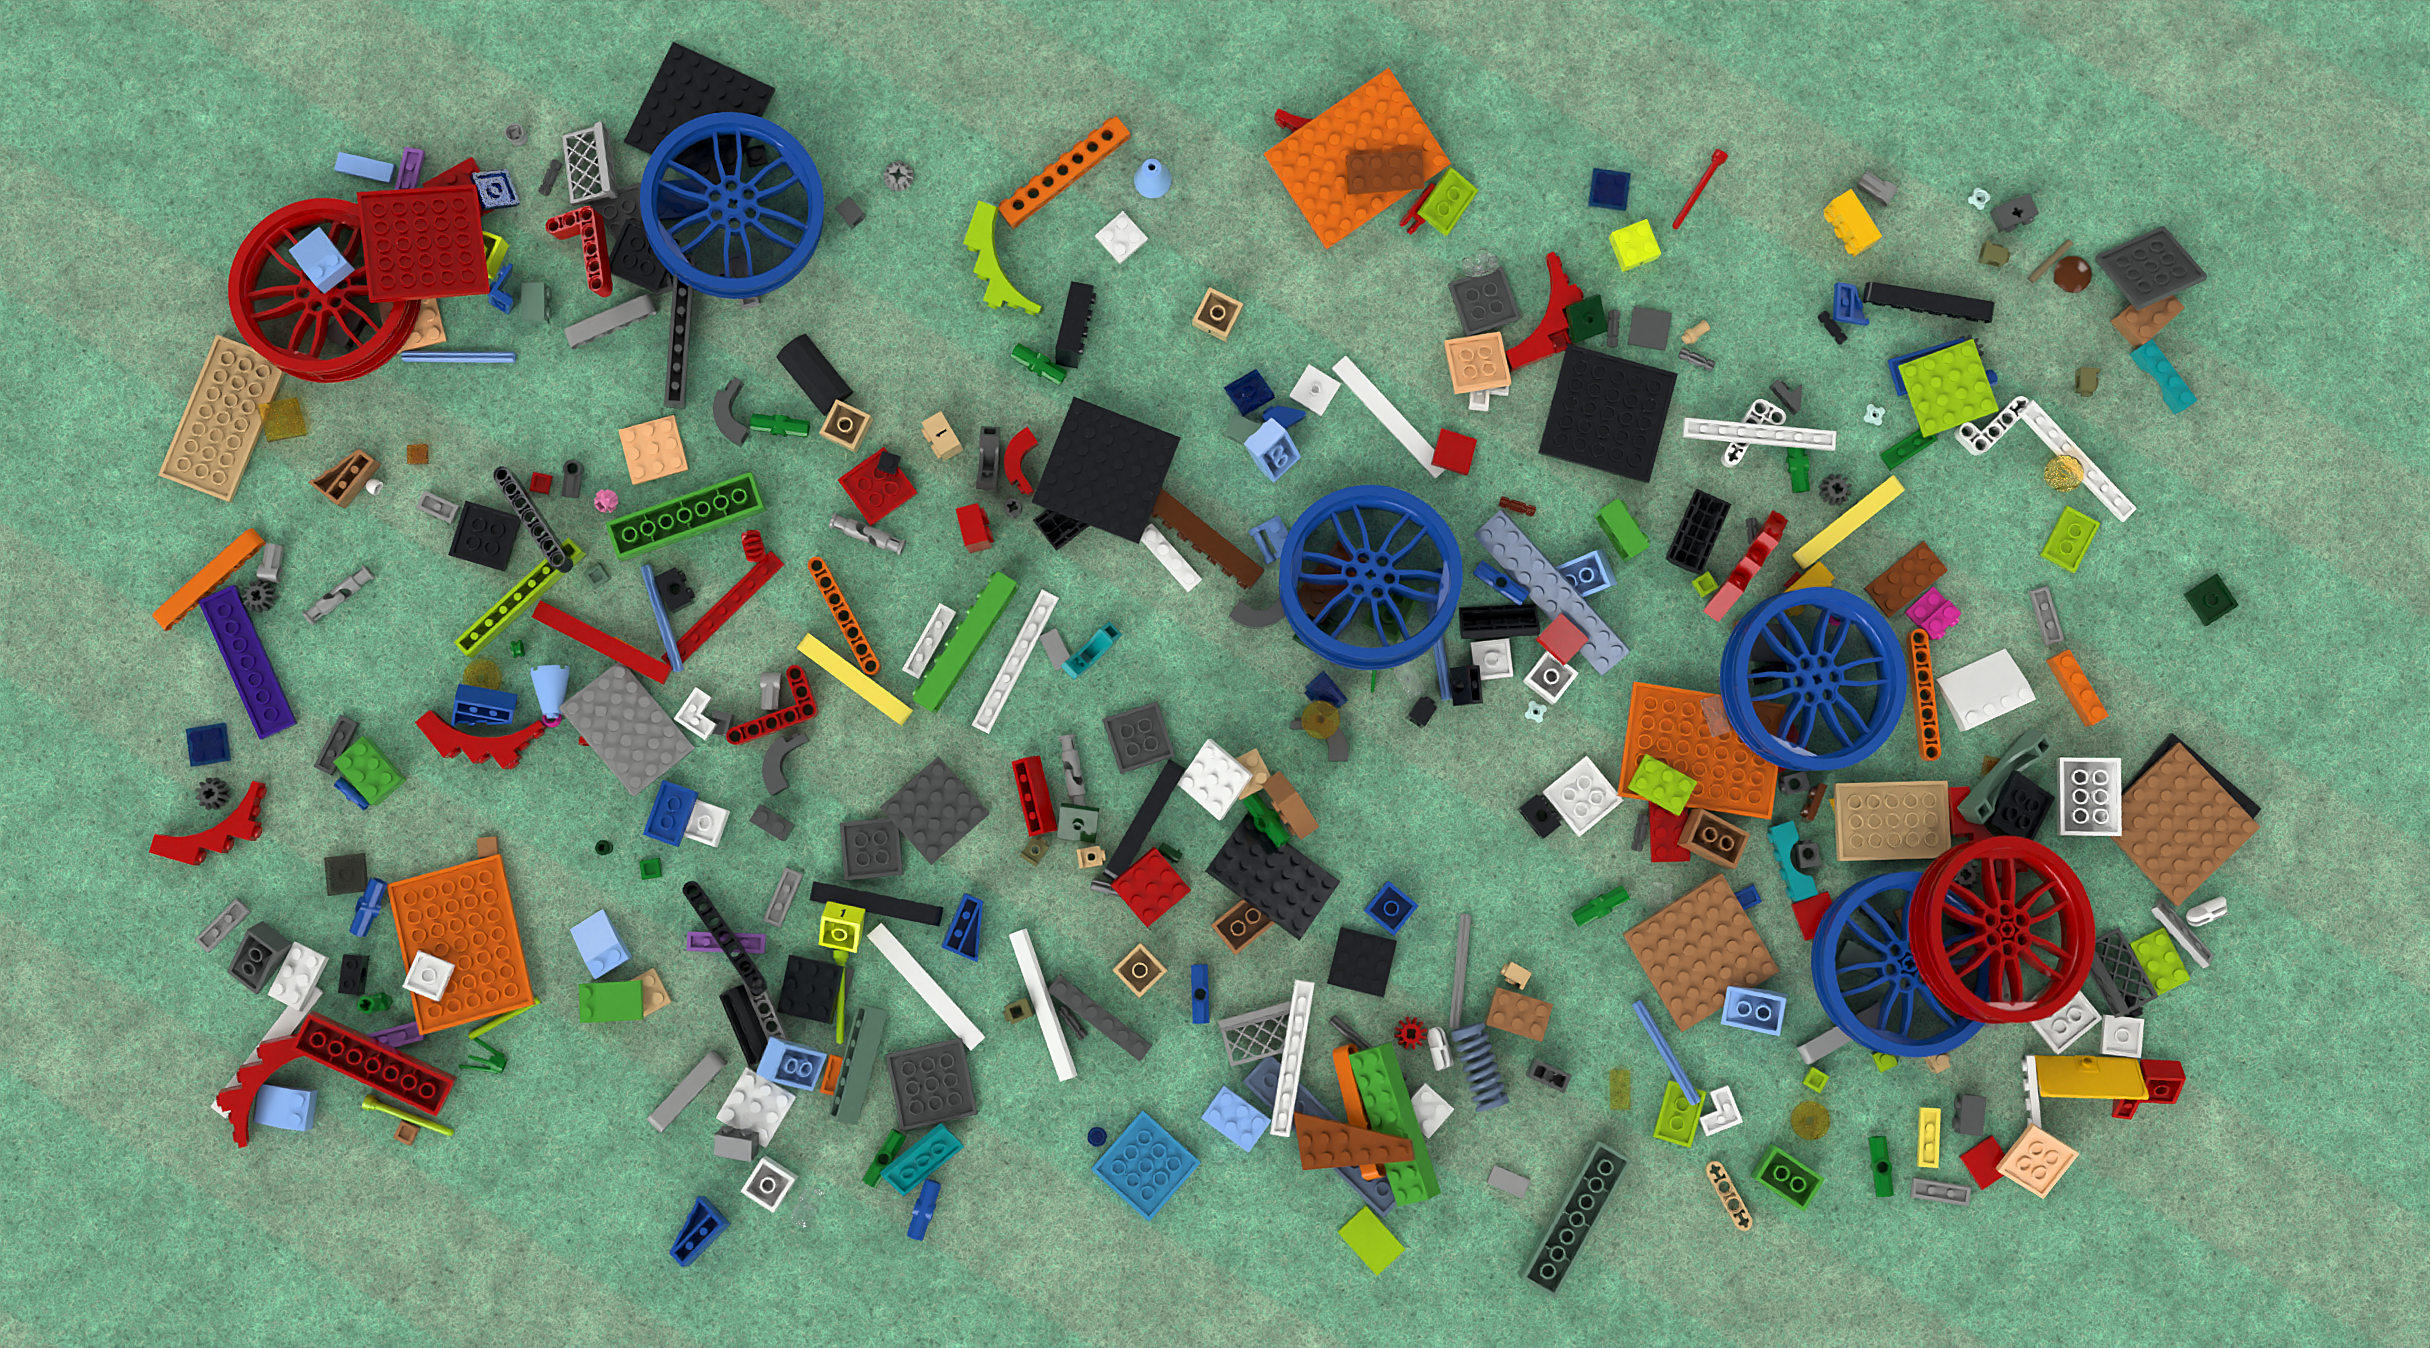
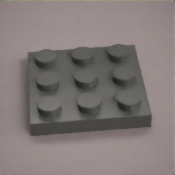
M1502 266L1448 283V288L1466 337L1474 336L1521 319Z
M1157 701L1102 719L1120 774L1175 757Z
M890 818L840 823L845 881L904 875L900 830Z

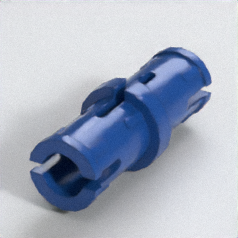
M340 777L333 786L341 791L348 801L351 800L363 811L369 807V802L343 777Z

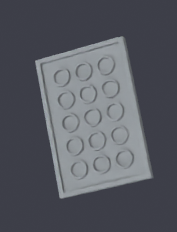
M620 662L616 663L559 707V710L633 798L695 750V747L626 665Z

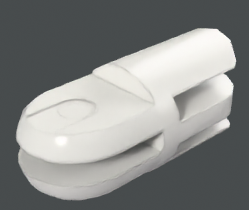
M2217 897L2187 911L2186 920L2188 924L2201 926L2228 915L2225 897Z
M1440 1027L1431 1028L1428 1031L1427 1038L1436 1071L1454 1066L1444 1030Z

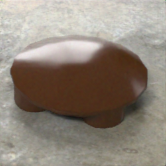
M2065 257L2055 266L2054 282L2066 292L2079 293L2091 281V268L2081 257Z

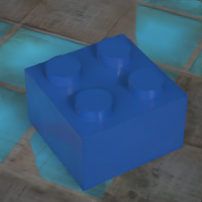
M1386 881L1363 911L1390 934L1395 936L1419 905L1391 882Z

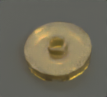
M2070 455L2053 457L2048 461L2044 469L2046 483L2059 492H2069L2076 489L2084 478L2082 463ZM2066 470L2068 473L2063 474L2061 471Z
M477 659L471 662L463 673V684L498 690L502 683L500 668L494 662L486 659ZM480 675H484L483 681L479 680Z
M1324 700L1315 701L1304 709L1301 717L1302 726L1311 737L1326 739L1334 735L1338 730L1340 714L1337 708L1330 702ZM1320 716L1324 717V723L1319 722L1318 718Z
M1805 1101L1794 1107L1790 1123L1793 1131L1801 1138L1816 1140L1827 1133L1830 1127V1116L1823 1105L1814 1101ZM1808 1117L1813 1119L1811 1124H1808L1806 1121Z

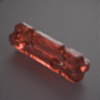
M1504 496L1499 500V506L1502 508L1508 507L1509 510L1521 514L1526 513V515L1531 517L1535 514L1536 507L1533 505L1527 506L1526 503L1514 499L1509 500V498Z

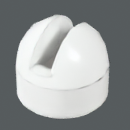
M369 479L366 483V489L373 495H377L383 487V482L377 479Z

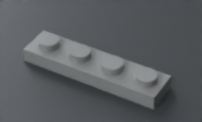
M2163 898L2158 899L2151 909L2155 918L2164 924L2167 931L2173 934L2180 945L2191 954L2196 963L2200 964L2203 969L2208 967L2214 955Z

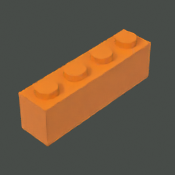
M2070 649L2061 651L2046 660L2085 727L2092 726L2109 716Z

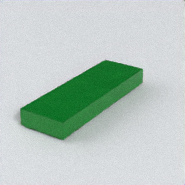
M1919 429L1879 456L1890 471L1938 439L1935 434L1923 438L1922 432Z

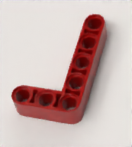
M584 206L548 219L545 224L546 231L559 240H565L581 234L588 287L600 297L606 298L610 296L613 291L603 216L592 207Z
M792 665L786 671L796 705L729 729L726 733V739L730 744L736 746L743 745L809 721L818 715V705L807 674L802 667ZM799 669L801 672L800 677L793 679L792 672ZM805 687L807 689L806 696L799 697V689ZM812 705L813 713L807 716L804 710L806 706ZM789 712L795 713V719L792 722H788L786 718ZM772 718H775L777 726L771 729L768 723ZM753 725H757L759 727V731L756 735H752L750 733V729ZM738 731L741 737L739 741L734 742L732 735Z

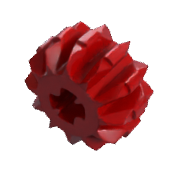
M756 529L742 533L741 540L747 561L751 563L765 559L766 552L760 531Z
M1406 1017L1407 1024L1399 1020L1402 1028L1395 1026L1394 1029L1400 1031V1033L1395 1034L1394 1037H1402L1397 1043L1401 1045L1405 1042V1049H1408L1411 1043V1048L1415 1050L1416 1042L1419 1046L1423 1045L1419 1041L1420 1038L1423 1040L1427 1039L1426 1036L1421 1035V1033L1427 1032V1029H1420L1424 1024L1422 1021L1416 1025V1017L1412 1019V1023H1410V1018ZM1407 1029H1415V1036L1413 1038L1410 1036L1409 1038L1406 1037L1408 1034Z

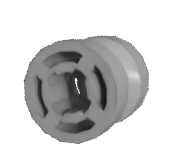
M511 123L505 128V136L513 145L522 146L527 142L528 134L518 123Z

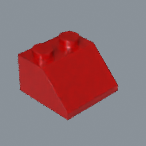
M2141 1059L2139 1066L2149 1098L2148 1100H2141L2140 1103L2176 1104L2186 1081L2181 1062Z

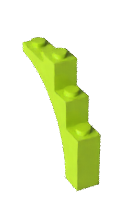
M978 200L963 244L968 245L967 249L978 253V250H981L973 272L978 274L977 278L988 281V278H990L983 301L988 302L986 306L996 310L998 307L1003 308L1007 301V306L1018 309V306L1025 308L1024 312L1030 315L1041 314L1044 307L1031 301L1019 292L1001 267L995 244V223L999 208Z

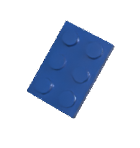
M691 178L664 181L685 191L705 195V189ZM659 188L657 199L659 221L684 219L708 209L706 205L685 200Z
M663 780L643 835L679 847L699 792Z

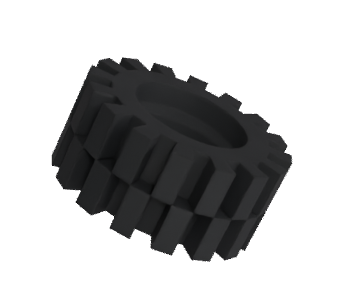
M1782 661L1753 669L1751 674L1788 671L1786 664ZM1768 677L1753 678L1755 685L1778 680Z

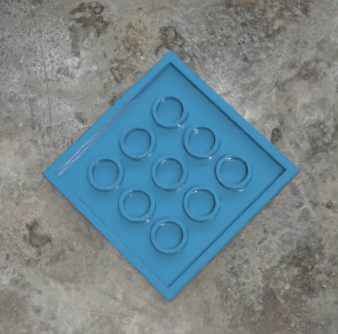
M1142 1110L1091 1170L1149 1222L1201 1162Z

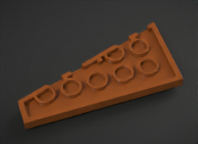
M1300 1111L1293 1112L1302 1170L1415 1160L1412 1139L1392 1134L1388 1135L1376 1130L1360 1128V1126L1332 1119L1328 1120L1316 1115L1304 1114Z

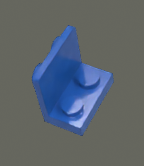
M511 263L507 267H502L498 274V281L492 282L490 293L487 294L489 296L488 303L507 315L513 309L514 300L511 299L512 296L502 289L512 275L513 264Z

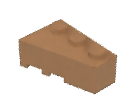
M358 449L341 460L339 464L331 469H327L324 471V474L316 479H312L308 483L336 505L346 509L381 466V463L367 452Z
M1278 771L1261 784L1272 799L1271 805L1277 813L1281 812L1279 814L1284 824H1289L1286 827L1292 836L1296 834L1302 840L1319 827L1297 791L1281 771Z

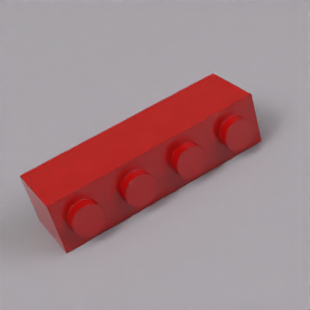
M1040 755L1012 761L1029 837L1057 831L1058 828Z

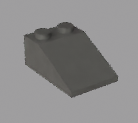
M261 921L247 929L227 972L257 995L286 958L292 943Z

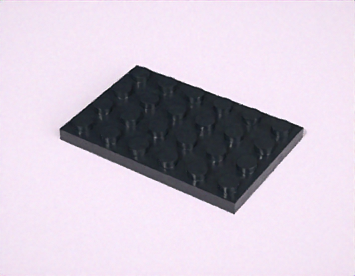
M1249 814L1245 815L1205 870L1206 873L1299 941L1340 883L1338 879L1290 844L1286 843L1284 846L1277 848L1265 831L1261 832L1256 828L1254 818Z

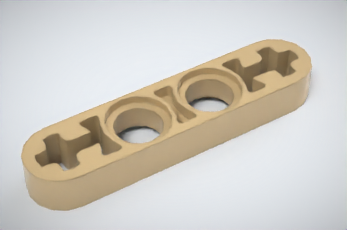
M1715 1160L1709 1161L1705 1166V1172L1732 1222L1741 1231L1749 1230L1753 1223L1752 1218L1723 1165ZM1711 1165L1719 1166V1169H1717L1719 1176L1724 1174L1725 1177L1719 1178L1714 1182L1717 1176L1713 1172L1710 1173ZM1723 1181L1729 1184V1189L1726 1192L1719 1190V1184ZM1731 1199H1737L1738 1207L1734 1210L1728 1206V1202ZM1740 1212L1741 1216L1744 1219L1747 1218L1748 1220L1746 1221V1226H1743L1742 1224L1739 1225V1216H1733V1214Z

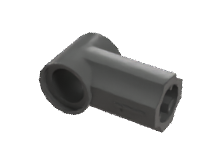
M572 459L566 461L563 466L564 479L561 496L579 499L584 466L582 463ZM573 464H576L578 466V470L576 473L572 474L570 472V467Z

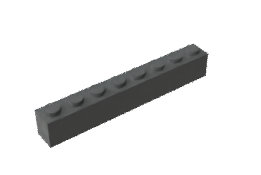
M684 255L690 265L696 267L695 255ZM675 274L673 279L664 405L665 408L685 409L694 289L692 288L693 286H687L679 281Z

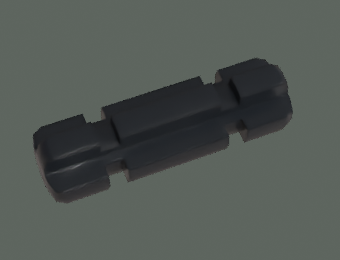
M1823 311L1818 315V320L1824 323L1823 326L1841 345L1848 337L1844 332H1840L1841 328L1833 321V318H1829V313Z

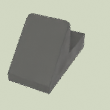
M1779 379L1769 386L1793 416L1801 410L1802 384L1792 393L1788 391L1789 387L1787 384Z

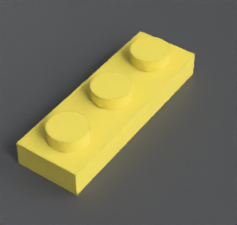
M1919 1107L1917 1166L1938 1168L1941 1109Z

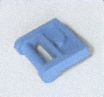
M1278 515L1248 531L1260 548L1266 565L1281 558L1283 545L1288 535ZM1263 530H1265L1276 551L1273 555H1271L1260 534Z

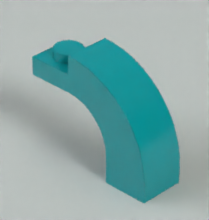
M1110 621L1107 622L1079 651L1067 659L1061 667L1075 680L1090 669L1123 634Z

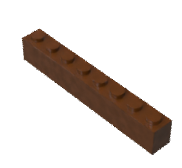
M1161 488L1151 516L1153 518L1158 516L1163 520L1161 523L1169 530L1173 528L1178 532L1177 537L1184 542L1188 540L1193 544L1191 546L1192 549L1199 554L1203 552L1208 556L1206 558L1207 561L1214 566L1218 564L1223 568L1221 570L1222 573L1229 578L1233 576L1237 579L1236 583L1245 590L1247 587L1250 590L1265 570Z

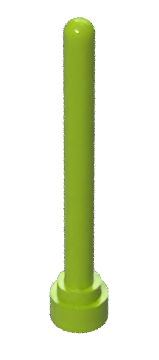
M833 950V958H835L837 965L844 966L836 1014V1042L842 1044L844 1042L845 962L849 958V951Z
M367 1094L363 1101L362 1108L365 1110L377 1109L447 1136H452L454 1133L451 1128L381 1103L374 1095Z

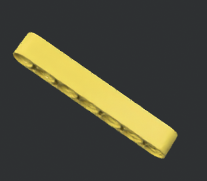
M1892 475L1875 488L1873 492L1866 495L1855 506L1828 525L1826 529H1823L1814 536L1812 540L1799 548L1798 551L1792 554V557L1803 570L1806 569L1906 489Z
M807 633L796 647L901 726L912 714L913 710L811 634Z

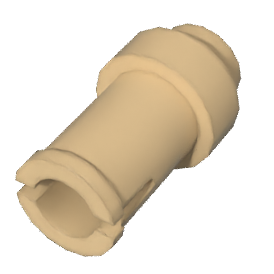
M1702 320L1692 329L1689 328L1684 331V335L1681 338L1686 345L1689 343L1693 344L1700 336L1710 330V326L1705 320Z

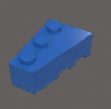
M459 684L454 699L451 726H457L459 723H468L469 726H473L476 723L487 722V725L512 724L518 694Z
M963 892L940 945L946 950L977 963L983 907L981 899Z
M706 1196L697 1197L691 1213L686 1218L687 1221L683 1229L680 1230L669 1252L681 1267L690 1266L731 1224Z

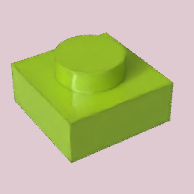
M1709 571L1691 582L1701 598L1719 587Z
M1880 1052L1871 1054L1880 1073L1898 1065L1894 1055Z
M1811 1066L1801 1083L1817 1093H1821L1829 1076Z

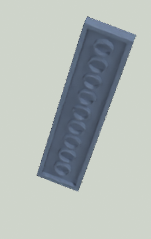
M1500 509L1473 534L1517 584L1530 592L1528 596L1552 622L1562 613L1589 639L1579 651L1601 676L1631 651L1626 643L1503 509Z
M1273 1056L1265 1057L1242 1082L1273 1111L1281 1064ZM1298 1081L1294 1111L1339 1121ZM1293 1113L1291 1129L1297 1134ZM1359 1165L1332 1168L1383 1218L1397 1204L1387 1173L1381 1178L1365 1180L1362 1177Z

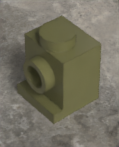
M1987 240L1982 244L1978 262L2000 268L2009 261V249L2003 248L2001 244L1994 243L1991 245V241Z
M2081 367L2075 371V393H2081L2082 397L2093 396V392L2098 387L2099 380L2096 378V374L2100 372V368Z
M1040 836L1037 839L1032 837L1020 854V857L1037 867L1049 849L1046 846L1048 842ZM1034 846H1037L1039 848V852L1037 854L1032 853V848Z
M1027 997L1004 1006L1003 1015L1007 1022L1010 1021L1011 1025L1034 1015ZM1016 1007L1021 1009L1020 1015L1014 1013Z

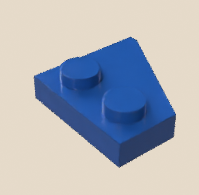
M1841 282L1834 284L1833 321L1864 326L1869 325V319H1865L1862 308L1864 306L1858 297L1856 286Z

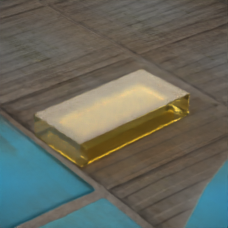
M1609 1070L1610 1109H1630L1629 1070Z

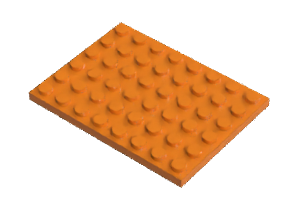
M1390 68L1378 74L1263 153L1325 249H1328L1412 191L1348 195L1347 155L1422 150L1424 182L1451 164Z
M1633 682L1617 796L1650 801L1627 788L1645 754H1648L1697 781L1684 807L1702 808L1704 810L1771 820L1778 766L1758 756L1741 740L1727 717L1721 695ZM1764 701L1751 702L1763 727L1770 735L1776 737L1787 705Z
M502 854L387 884L406 976L418 950L456 965L440 1002L410 990L419 1035H426L536 1005Z

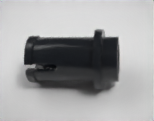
M2125 995L2124 1001L2128 1008L2133 1006L2134 998ZM2138 1007L2128 1014L2132 1018L2143 1014V1007Z

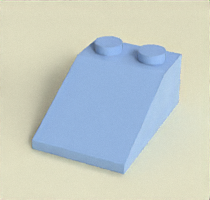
M320 227L289 250L306 275L324 294L355 270Z
M1604 549L1595 550L1556 567L1583 598L1617 585Z
M604 909L570 929L581 956L595 980L601 979L633 959Z
M1727 986L1721 1024L1780 1036L1788 994L1764 989Z
M263 1083L258 1089L254 1122L284 1129L310 1130L313 1127L318 1090Z

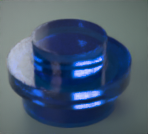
M1093 1127L1088 1132L1087 1139L1092 1146L1099 1147L1106 1142L1107 1134L1103 1128Z

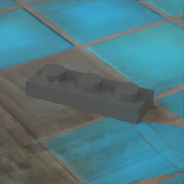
M340 715L314 767L329 775H334L337 766L333 762L346 751L360 723Z

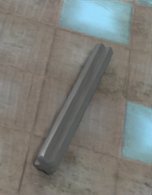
M1337 1015L1330 1019L1329 1023L1360 1050L1373 1047ZM1402 1072V1075H1403V1078H1404V1082H1405L1408 1077H1407L1406 1074H1404V1073Z

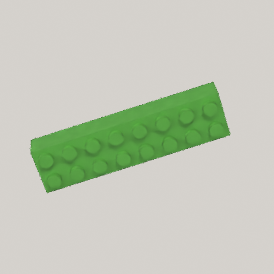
M748 472L608 521L605 524L617 559L623 562L767 511L755 475L752 472Z
M1000 571L990 575L987 580L988 586L985 590H980L976 597L978 601L974 606L971 605L968 608L966 619L964 622L960 621L955 628L957 633L953 638L950 637L944 645L946 647L943 654L939 653L933 662L935 666L932 670L929 669L923 677L925 681L922 686L918 685L912 694L914 696L913 701L935 715L1020 588L1017 582Z
M1392 1042L1366 1048L1348 1055L1372 1130L1388 1135L1392 1134L1409 1138L1413 1141L1415 1160L1383 1163L1397 1206L1429 1200L1440 1194L1438 1181Z

